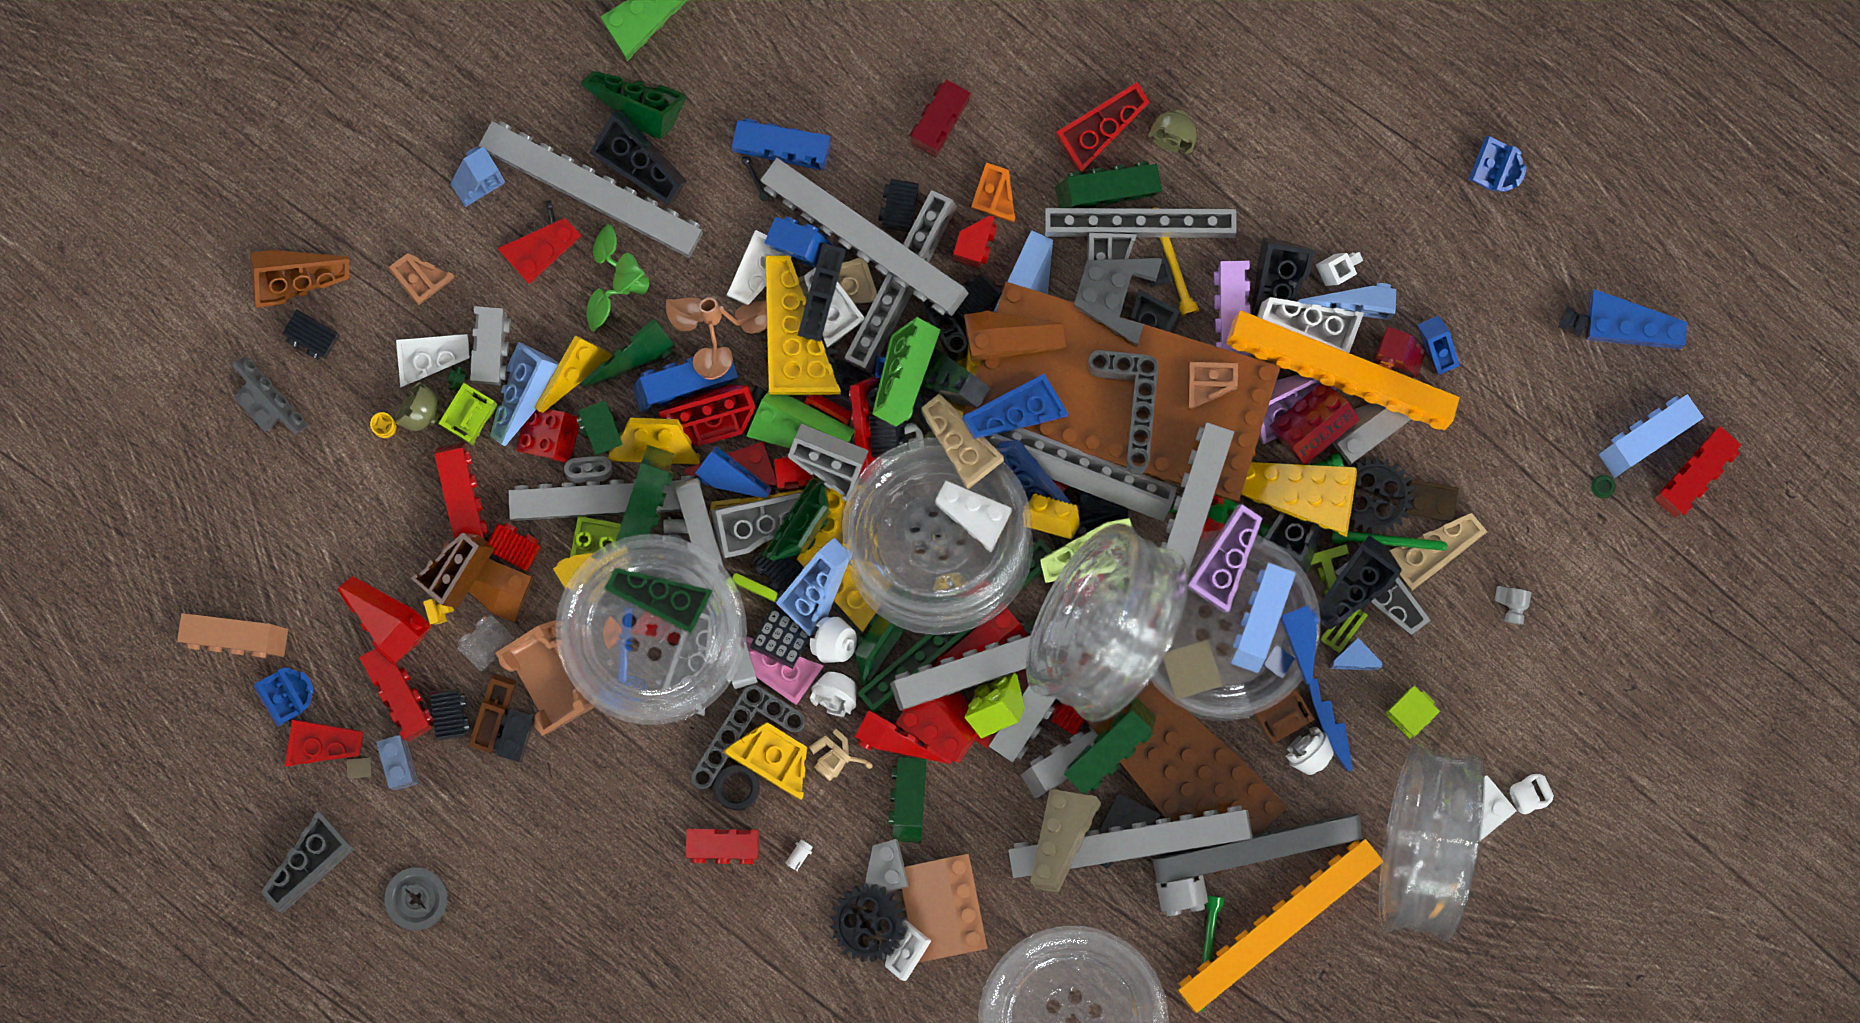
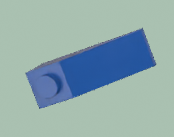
M716 445L695 472L702 483L708 486L711 485L714 488L767 498L773 489Z
M1308 605L1280 616L1305 685L1312 682L1317 635L1316 624L1319 623L1315 610H1310Z

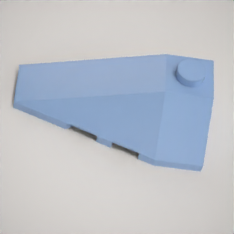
M1377 283V286L1299 299L1298 302L1308 305H1321V307L1345 309V311L1364 312L1363 317L1391 320L1396 310V289L1391 288L1390 284Z
M518 342L508 363L507 371L510 372L507 385H503L501 393H504L502 405L496 410L490 434L501 445L506 446L536 410L534 406L559 365L557 361Z

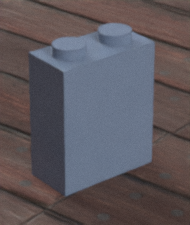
M400 735L377 741L389 789L396 791L419 784L408 742L403 740Z

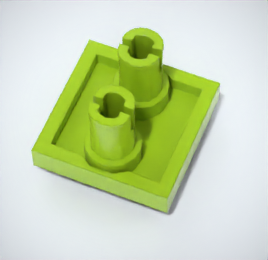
M578 516L570 557L618 550L619 548L614 546L621 524Z

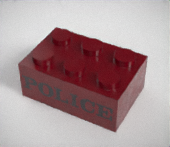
M1321 383L1269 426L1279 442L1302 464L1306 465L1356 424L1359 418L1345 398L1331 386Z

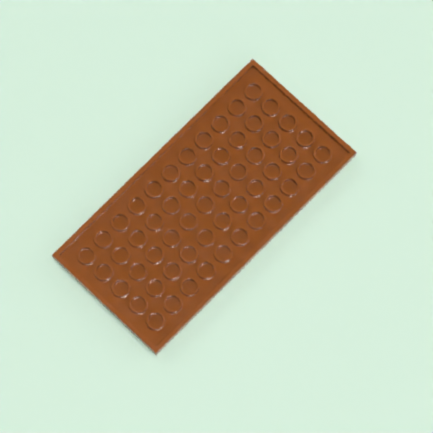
M1005 283L996 313L1063 324L1066 348L981 360L975 377L988 385L990 389L980 407L1045 374L1069 415L1065 418L1023 427V429L1127 468L1126 460L1134 381L1094 377L1088 371V361L1092 352L1096 350L1153 356L1158 362V375L1150 458L1147 470L1143 474L1181 485L1184 474H1190L1192 465L1188 464L1192 450L1197 451L1200 443L1196 441L1199 428H1204L1206 423H1210L1234 431L1214 496L1236 503L1239 502L1280 366L1143 324L1138 346L1135 347L1122 336L1113 333L1107 326L1096 322L1076 309L1074 302L1013 283ZM1102 360L1093 361V365L1097 368L1105 366ZM1124 362L1116 365L1122 371L1129 369L1128 364ZM1190 362L1238 363L1237 389L1194 409H1189ZM1150 365L1140 367L1144 373L1153 371ZM1140 388L1138 390L1142 396L1151 394L1147 388ZM965 406L963 416L978 408ZM1138 411L1136 413L1139 419H1147L1149 417L1145 411ZM1142 434L1134 436L1135 441L1139 443L1146 441V437ZM1134 457L1131 460L1136 466L1144 464L1143 459L1140 457Z

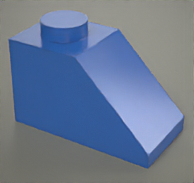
M1439 315L1417 325L1422 343L1438 375L1460 366L1450 331Z

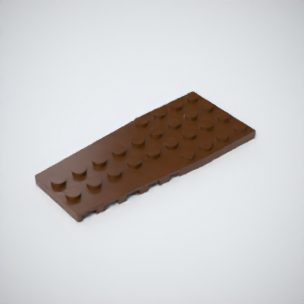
M1130 661L1079 709V713L1097 735L1103 729L1107 728L1110 730V725L1115 720V717L1121 711L1126 714L1130 710V702L1135 697L1156 716L1152 731L1154 733L1153 736L1144 744L1140 742L1135 747L1137 749L1136 752L1127 760L1123 758L1120 764L1149 797L1163 817L1170 818L1171 822L1180 821L1179 816L1194 814V818L1204 817L1203 812L1218 810V814L1228 813L1227 808L1241 806L1242 810H1248L1252 835L1262 833L1288 808L1236 753ZM1224 870L1216 871V873L1220 875Z

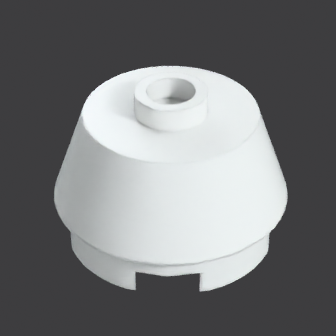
M840 617L822 618L816 624L819 628L815 639L810 638L812 654L816 655L823 663L844 662L848 660L854 653L857 645L856 632Z
M826 672L811 688V702L815 706L818 703L828 708L827 713L844 717L846 712L850 714L851 710L856 707L857 685L844 674Z
M1318 727L1310 728L1309 731L1311 733L1303 738L1299 735L1287 748L1290 754L1285 755L1292 767L1308 775L1323 770L1334 754L1327 734L1321 732Z

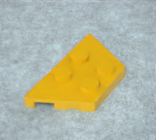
M630 418L625 425V430L620 433L623 445L613 448L608 455L610 461L642 462L646 447L650 445L675 453L672 461L673 464H700V455L694 451L691 446L692 441L683 432V427L678 419Z
M765 722L724 749L723 753L795 798L802 800L804 794L802 792L803 777H805L804 761L806 759L807 747Z

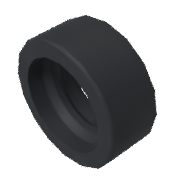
M739 764L729 765L722 769L716 776L714 783V792L718 801L726 808L735 811L744 810L753 805L760 791L759 780L755 773ZM736 773L743 774L751 783L750 794L746 799L739 802L729 800L723 793L725 779L731 774Z

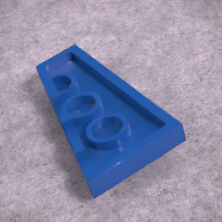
M1042 374L962 417V421L973 439H978L1065 418L1069 414L1046 375Z

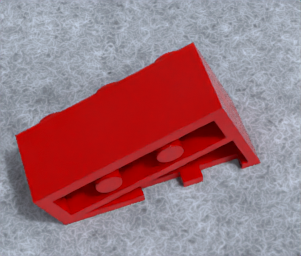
M788 456L774 459L779 492L803 490L813 474H809L788 458Z
M687 829L686 858L691 859V863H706V859H715V864H730V859L739 860V864H754V860H759L760 831Z

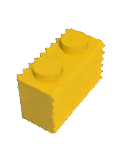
M1036 493L1033 494L1025 510L1028 527L1073 539L1080 526L1077 505H1072V503L1055 501V499L1046 498V496L1037 495Z

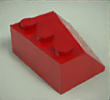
M959 691L904 709L895 723L903 730L957 763H961L978 735L965 719L970 703Z

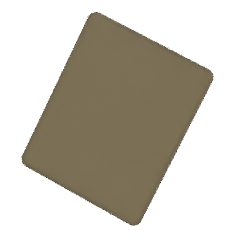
M370 758L346 760L348 779L371 777Z

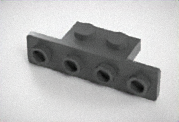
M245 356L232 364L247 381L234 398L264 432L270 430L279 419L283 421L293 434H297L308 427L303 416L293 409L286 397L276 390L272 382L258 370L252 360Z

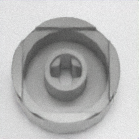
M1203 875L1167 883L1155 882L1161 911H1166L1167 916L1179 915L1181 910L1189 908L1192 912L1205 909L1204 904L1208 902Z

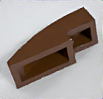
M496 673L491 677L469 742L470 747L492 753L497 736L501 730L503 715L507 713L514 693L516 680Z

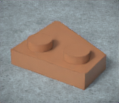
M408 253L389 267V271L418 306L454 279L452 273H446L436 268L435 265L422 262L417 257Z
M1190 362L1189 409H1194L1237 389L1238 363Z

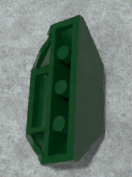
M813 474L762 554L764 557L770 560H777L803 554L806 550L812 548L816 541L815 536L819 530H822L829 521L828 516L831 513L827 489L823 480Z
M914 605L883 611L880 616L875 614L868 624L871 629L866 636L861 634L857 640V650L855 651L863 687L872 681L920 610L918 606Z

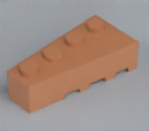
M181 613L177 642L186 644L185 648L199 650L200 646L208 647L207 651L222 653V649L230 650L229 654L244 656V652L252 653L251 656L266 658V655L284 657L288 629L266 623Z

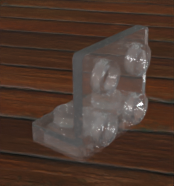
M492 615L488 618L486 616L481 618L475 625L477 629L472 634L466 633L458 641L460 644L457 648L459 652L464 654L480 672L498 657L496 655L497 651L515 640L512 634Z

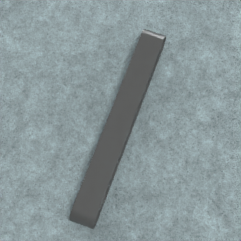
M1351 813L1252 835L1253 839L1188 849L1158 856L1152 860L1157 883H1167L1363 838L1359 813Z

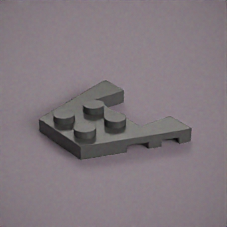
M1162 259L1087 260L1074 307L1096 322L1107 326L1113 333L1122 336L1131 345L1137 347L1143 324L1120 318L1131 276L1156 282Z

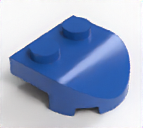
M1485 136L1468 180L1490 191H1508L1518 187L1526 173V165L1523 164L1521 151L1515 146H1508L1491 136Z
M290 668L279 669L276 673L254 684L256 692L277 727L302 714L310 705L313 686L310 679L303 672Z

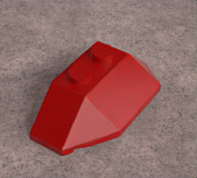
M730 384L685 397L660 410L659 414L661 419H678L683 427V432L688 435L692 444L702 446L743 434L756 406L748 385Z

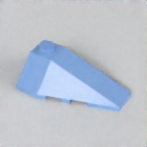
M1031 230L1007 282L1048 294L1053 240ZM998 301V303H997V306H996L994 312L997 311L999 301Z

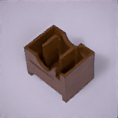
M1297 689L1252 714L1270 745L1314 721L1312 714ZM1297 703H1298L1299 706L1301 707V709H1302V711L1304 712V714H1305L1306 717H1304V715H1303V713L1301 712L1300 708L1298 707ZM1264 722H1267V724L1270 726L1272 733H1274L1273 737H1271L1269 730L1264 725Z

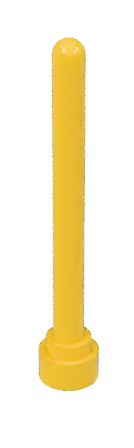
M1159 237L1181 300L1179 302L1180 307L1178 308L1181 311L1182 317H1185L1190 312H1199L1197 302L1190 298L1170 238Z

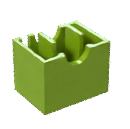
M463 383L440 420L439 425L473 446L476 442L475 439L477 436L479 437L483 426L492 416L498 405L492 399ZM476 395L477 397L481 398L482 400L486 401L487 403L485 404V403L481 402L480 400L476 399V398L473 397V396ZM455 426L459 428L463 432L467 433V435L464 436L457 430L455 431L453 427Z
M1413 686L1384 714L1411 739L1428 725L1440 711L1433 705L1435 701L1425 691L1420 692L1416 686Z

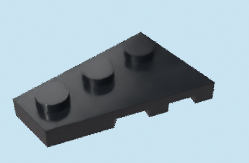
M1117 794L1099 833H1109L1108 828L1123 826V830L1133 829L1132 824L1146 822L1147 826H1150L1161 814ZM1114 862L1099 865L1108 869Z

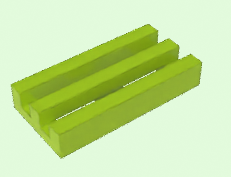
M734 573L731 579L733 584L774 603L779 596L778 592L738 573Z
M1359 609L1347 618L1331 641L1327 638L1334 628L1331 630L1327 629L1320 640L1340 654L1368 615ZM1356 615H1359V620L1356 622V624L1344 638L1342 643L1339 645V647L1336 646L1335 643L1343 634L1345 629L1348 627V625L1351 623Z

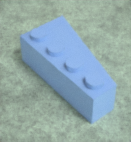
M1688 394L1681 399L1678 395L1665 403L1668 406L1666 409L1661 411L1658 408L1647 415L1650 420L1645 423L1640 420L1629 427L1632 432L1626 436L1622 432L1611 439L1613 444L1601 452L1599 456L1614 478L1704 418Z
M835 538L817 552L776 602L809 636L819 628L816 624L822 618L828 617L851 554Z
M1268 563L1265 570L1260 569L1256 580L1260 585L1257 591H1252L1248 604L1252 605L1250 612H1245L1241 626H1244L1242 634H1237L1233 644L1236 650L1231 664L1259 673L1271 645L1296 574L1295 572Z

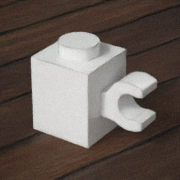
M1353 252L1349 255L1347 253L1333 254L1316 264V267L1325 286L1339 285L1357 274L1354 265L1362 262L1363 259L1360 252L1355 254Z

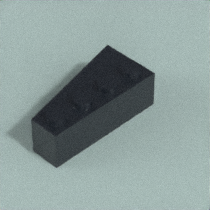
M621 110L612 113L589 152L667 205L676 200L687 182Z

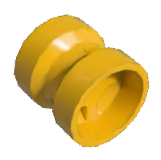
M377 413L370 422L372 431L380 438H389L396 432L395 420L388 413Z

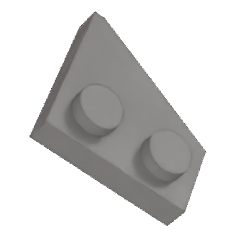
M897 839L873 845L865 881L869 890L872 884H877L878 891L881 887L885 886L886 893L909 886Z

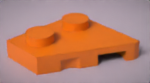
M986 163L971 209L1013 223L1015 222L1009 170Z

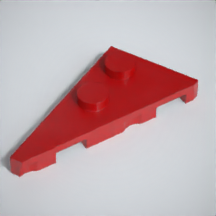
M763 441L728 453L730 457L767 485L777 486V480ZM702 463L684 469L685 474L698 477L695 472Z

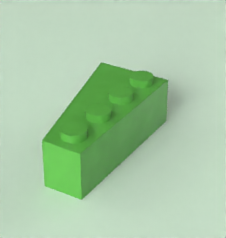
M627 0L602 15L601 20L628 62L633 54L688 0Z
M916 317L891 335L873 415L894 426H898L911 417L913 405L940 329Z
M768 391L761 400L747 437L791 449L801 424L848 443H851L855 431L853 428L788 395H769Z

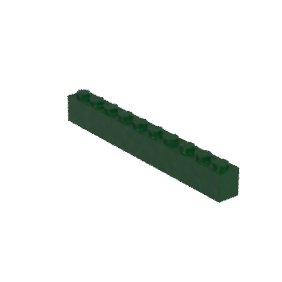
M1040 539L857 693L858 696L873 713L878 712L895 697L890 683L896 680V675L908 671L910 675L919 673L918 668L929 664L934 665L953 647L1043 573L1040 559L1052 553L1050 548Z

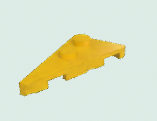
M575 335L534 408L542 413L586 379L602 363L608 361L613 354Z

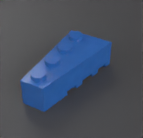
M744 118L743 121H737L732 152L773 161L778 158L787 164L825 172L831 146L830 136L805 132L795 128H781V126L767 123V125L757 124L758 121Z
M1595 289L1590 293L1586 340L1682 349L1685 346L1686 321Z
M693 357L685 360L686 363L677 366V363H671L664 366L662 371L655 373V370L652 369L641 373V377L632 386L641 414L648 412L653 404L658 403V406L662 407L675 401L677 396L683 399L697 394L700 389L706 392L734 382L738 375L733 362L730 369L724 375L711 380L703 378L694 370Z

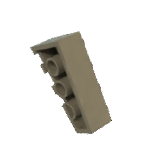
M1055 789L1049 790L1030 881L1035 889L1059 893L1072 866L1071 863L1082 845L1081 842L1092 824L1096 811H1098L1101 805L1097 796Z

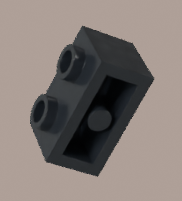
M512 709L509 710L508 714L504 713L501 727L504 730L501 737L497 736L494 745L497 756L522 763L533 727L534 716Z

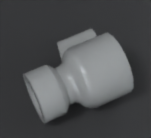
M1497 586L1494 600L1509 607V611L1505 615V622L1523 625L1525 618L1523 611L1529 608L1532 592Z

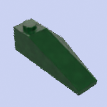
M593 71L581 81V85L615 112L621 110L640 131L658 139H661L672 129L687 95L666 86L658 85L657 88L644 86L643 81L637 80L636 83L624 82L620 76Z

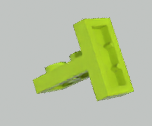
M1347 545L1314 553L1310 566L1320 564V568H1317L1320 581H1325L1327 587L1324 595L1327 594L1337 579L1331 560L1347 556L1349 554Z

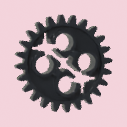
M1377 457L1375 464H1371V461L1367 458L1365 466L1358 461L1355 484L1359 488H1362V479L1366 476H1371L1375 479V483L1371 487H1365V492L1375 494L1376 491H1379L1380 497L1389 499L1390 496L1384 491V488L1387 484L1394 483L1398 487L1397 492L1393 494L1394 498L1405 497L1398 503L1400 512L1393 505H1390L1389 515L1380 517L1377 514V510L1380 506H1387V501L1377 499L1376 502H1373L1370 495L1362 494V498L1367 501V506L1363 510H1358L1354 507V503L1359 498L1356 493L1353 495L1349 523L1355 521V530L1363 526V533H1366L1368 529H1372V534L1375 535L1377 529H1380L1382 534L1385 535L1386 527L1394 531V523L1402 526L1400 518H1409L1405 510H1413V506L1408 501L1415 500V496L1408 495V493L1414 491V487L1406 486L1411 481V478H1402L1405 470L1397 472V463L1389 467V459H1386L1384 464H1380L1379 457Z
M862 884L861 890L858 886H854L853 893L849 890L845 891L847 899L838 898L837 900L841 906H833V909L838 913L837 915L830 916L831 919L836 921V924L830 926V928L837 929V933L832 937H840L841 939L837 946H846L844 954L852 951V959H857L861 955V962L867 961L868 956L871 962H875L877 956L880 960L886 959L885 952L889 956L893 955L892 947L896 949L901 947L897 940H904L906 938L901 934V931L908 930V927L902 925V922L908 920V917L901 916V913L906 908H898L897 906L901 899L893 901L894 892L886 895V887H881L878 891L877 884H872L870 890L867 884ZM859 896V906H866L869 900H873L876 905L875 911L870 912L868 909L861 911L862 914L856 915V926H852L849 923V916L857 913V909L847 905L856 904ZM870 918H871L872 921H873V922H871V924H870L871 927H867V926H866V923L868 922L867 919H870ZM882 920H887L890 928L888 932L881 933V937H887L891 941L882 942L879 950L878 944H880V940L878 939L872 940L871 944L866 946L863 943V935L865 933L870 937L877 935L876 932L883 930L881 927Z

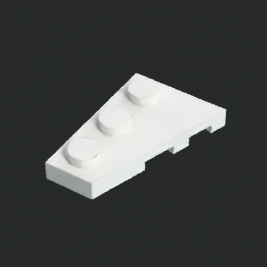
M468 334L396 340L400 388L470 358Z
M945 481L935 500L936 505L956 523L962 525L973 538H977L990 552H992L1012 512L1008 506L948 481Z

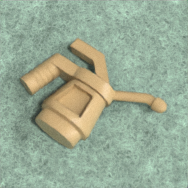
M837 729L833 731V734L842 741L843 749L827 736L808 746L813 754L826 746L831 749L818 759V763L814 767L829 782L833 777L836 778L845 763L849 761L863 763L868 769L873 767L872 763L865 759L849 756L848 739Z

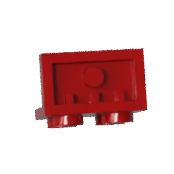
M536 409L522 426L516 451L550 458L566 464L571 459L579 429L576 419L578 417L566 412L550 409L542 413Z

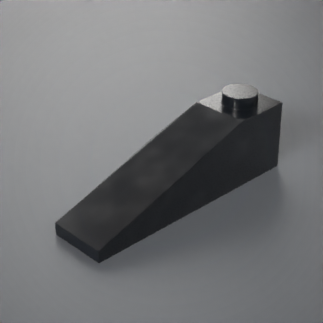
M1263 237L1257 265L1252 315L1257 316L1261 303L1270 297L1290 301L1296 299L1298 290L1310 274L1314 249L1288 241Z
M1370 535L1364 540L1315 609L1320 623L1331 630L1390 589L1403 570L1387 547Z

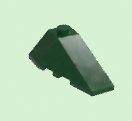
M653 319L630 338L631 341L628 347L624 346L614 352V355L611 357L612 361L610 363L608 361L602 363L582 381V384L587 389L655 363L660 359L664 361L673 354L672 349L675 347L673 342L656 320Z

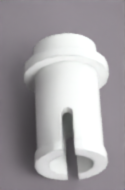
M668 517V520H663L664 534L688 533L684 519H671V517Z
M802 839L799 843H795L797 846L787 861H785V864L796 871L799 870L807 855L812 854L811 849L813 847Z

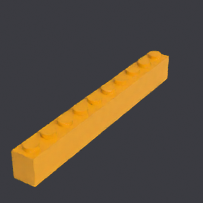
M1241 310L1232 321L1226 344L1232 346L1237 351H1245L1260 360L1273 362L1280 366V368L1290 369L1298 372L1303 377L1316 379L1323 385L1333 386L1341 389L1346 394L1359 396L1369 403L1384 406L1391 412L1407 415L1410 419L1427 423L1434 429L1445 431L1454 420L1460 398L1456 395Z
M1364 839L1361 842L1359 840L1352 842L1346 847L1349 852L1342 857L1338 854L1328 862L1330 865L1328 869L1324 872L1319 869L1309 877L1311 882L1307 886L1299 885L1291 892L1292 898L1287 902L1282 899L1272 907L1274 912L1266 917L1263 914L1253 923L1256 926L1250 932L1245 929L1235 937L1237 942L1229 947L1226 944L1216 952L1218 958L1213 962L1207 960L1197 968L1199 970L1197 975L1193 978L1188 975L1178 984L1181 987L1177 992L1194 1013L1199 1012L1384 861L1368 841Z

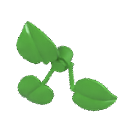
M608 223L599 232L594 242L593 257L597 263H603L606 260L616 267L613 280L614 290H607L604 293L603 289L599 288L590 297L587 305V321L593 332L605 322L609 315L611 307L610 295H628L629 292L644 295L649 287V278L643 276L644 271L639 267L632 254H623L618 262L611 258L610 255L616 249L617 239L612 225Z

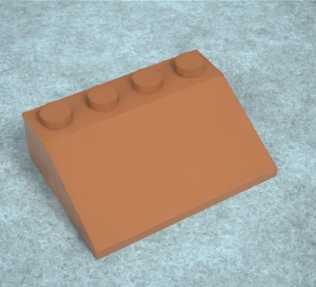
M969 854L906 866L905 871L909 886L902 888L908 922L931 940L918 963L987 949Z

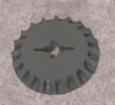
M418 867L405 869L396 874L386 888L385 907L387 913L400 927L408 930H423L438 922L445 913L447 891L441 879L430 870ZM406 889L415 895L421 893L420 900L426 909L417 903L412 905V897Z

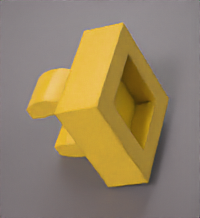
M435 599L423 601L430 624L447 622L445 614L454 611L453 607L442 606Z

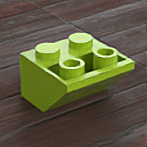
M1015 672L1007 676H1000L995 681L989 684L983 683L976 688L975 695L968 705L969 708L965 719L981 738L1019 722L1025 706Z

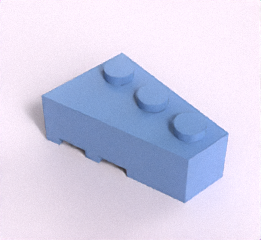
M484 146L480 149L475 147L466 153L467 157L462 160L450 183L465 207L505 183L500 171Z

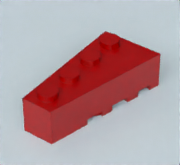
M1138 82L1054 134L1077 172H1082L1150 102Z
M1721 426L1717 427L1653 499L1673 517H1677L1680 514L1684 516L1692 508V501L1696 497L1700 498L1709 489L1706 485L1712 479L1716 481L1725 471L1722 469L1727 461L1732 463L1740 454L1738 448L1741 444Z
M465 442L437 448L435 459L454 540L462 533L480 535L485 539L484 534L488 533L486 520H481L480 511L483 510L480 496L476 497L475 487L478 486L475 473H471L470 464H472L470 451L466 449Z
M376 648L359 657L375 687H378V693L383 703L391 710L389 712L393 722L398 728H401L402 731L399 733L403 740L409 742L434 728L431 724L434 720L428 708L423 710L419 701L423 700L416 687L412 689L408 683V680L411 678L405 667L400 668L398 663L393 665Z

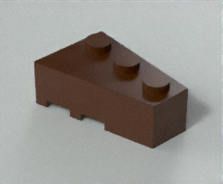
M462 533L442 550L443 553L439 557L427 563V567L419 574H415L411 579L442 606L459 607L495 548L480 535Z

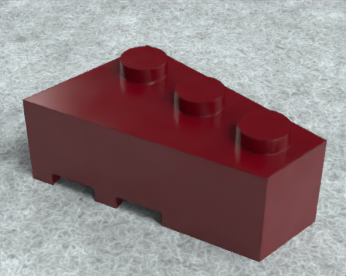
M947 79L944 84H938L933 93V96H935L931 104L928 103L921 114L923 116L919 124H915L909 135L913 146L935 158L971 98L969 91Z
M1387 327L1380 338L1372 363L1417 379L1426 351L1416 344L1417 341L1411 334Z

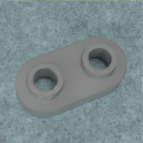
M604 456L573 458L568 460L564 466L567 480L573 483L604 481L613 472L611 461Z

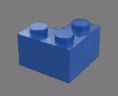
M786 216L784 220L775 217L764 242L773 250L790 255L802 264L813 268L817 266L823 243L833 246L826 239L827 235L819 232L818 228L806 223L804 227L800 226L798 221Z

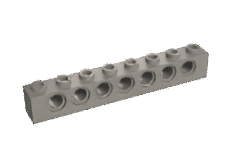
M931 190L903 245L929 263L957 208L954 201ZM890 273L886 276L845 356V360L849 364L869 374L872 373L875 367L876 356L881 355L914 292L909 286L904 289L894 281L896 277Z

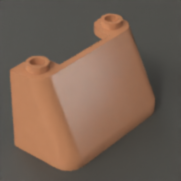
M558 620L538 625L496 652L500 666L510 672L517 671L539 712L534 715L533 724L542 736L551 733L603 702L597 682L568 630Z

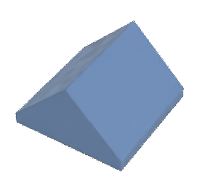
M1359 638L1330 663V669L1377 671L1382 668V662Z

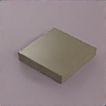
M1208 640L1161 654L1175 700L1222 686Z

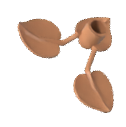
M691 297L666 300L668 319L677 330L691 331L696 328L698 322L703 321L709 326L713 349L703 348L693 357L694 370L705 379L711 380L721 377L730 369L733 362V356L729 348H717L713 325L719 323L722 317L721 314L735 325H741L746 333L755 334L767 329L766 301L742 305L735 311V319L725 311L723 306L719 307L714 298L701 300Z

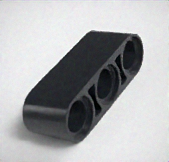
M926 299L924 310L930 324L938 329L944 324L952 326L949 330L940 329L938 336L948 356L955 361L963 360L968 355V343L953 315L950 316L946 312L944 315H941L937 311L930 310L929 308L933 303ZM956 343L963 345L959 350L951 348Z

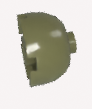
M1175 110V112H1166L1159 115L1152 124L1148 136L1149 138L1153 136V142L1163 149L1175 153L1178 152V149L1185 150L1184 154H1188L1193 151L1196 143L1197 127L1186 112Z
M419 382L411 389L414 394L409 398L405 397L395 416V423L409 431L425 429L429 424L433 426L440 415L437 413L439 404L435 393Z

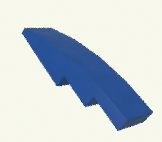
M1312 679V682L1307 684L1320 729L1327 734L1334 755L1346 772L1352 771L1345 723L1335 724L1331 700L1321 702L1318 679Z

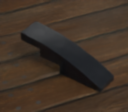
M823 243L797 336L821 342L846 249Z

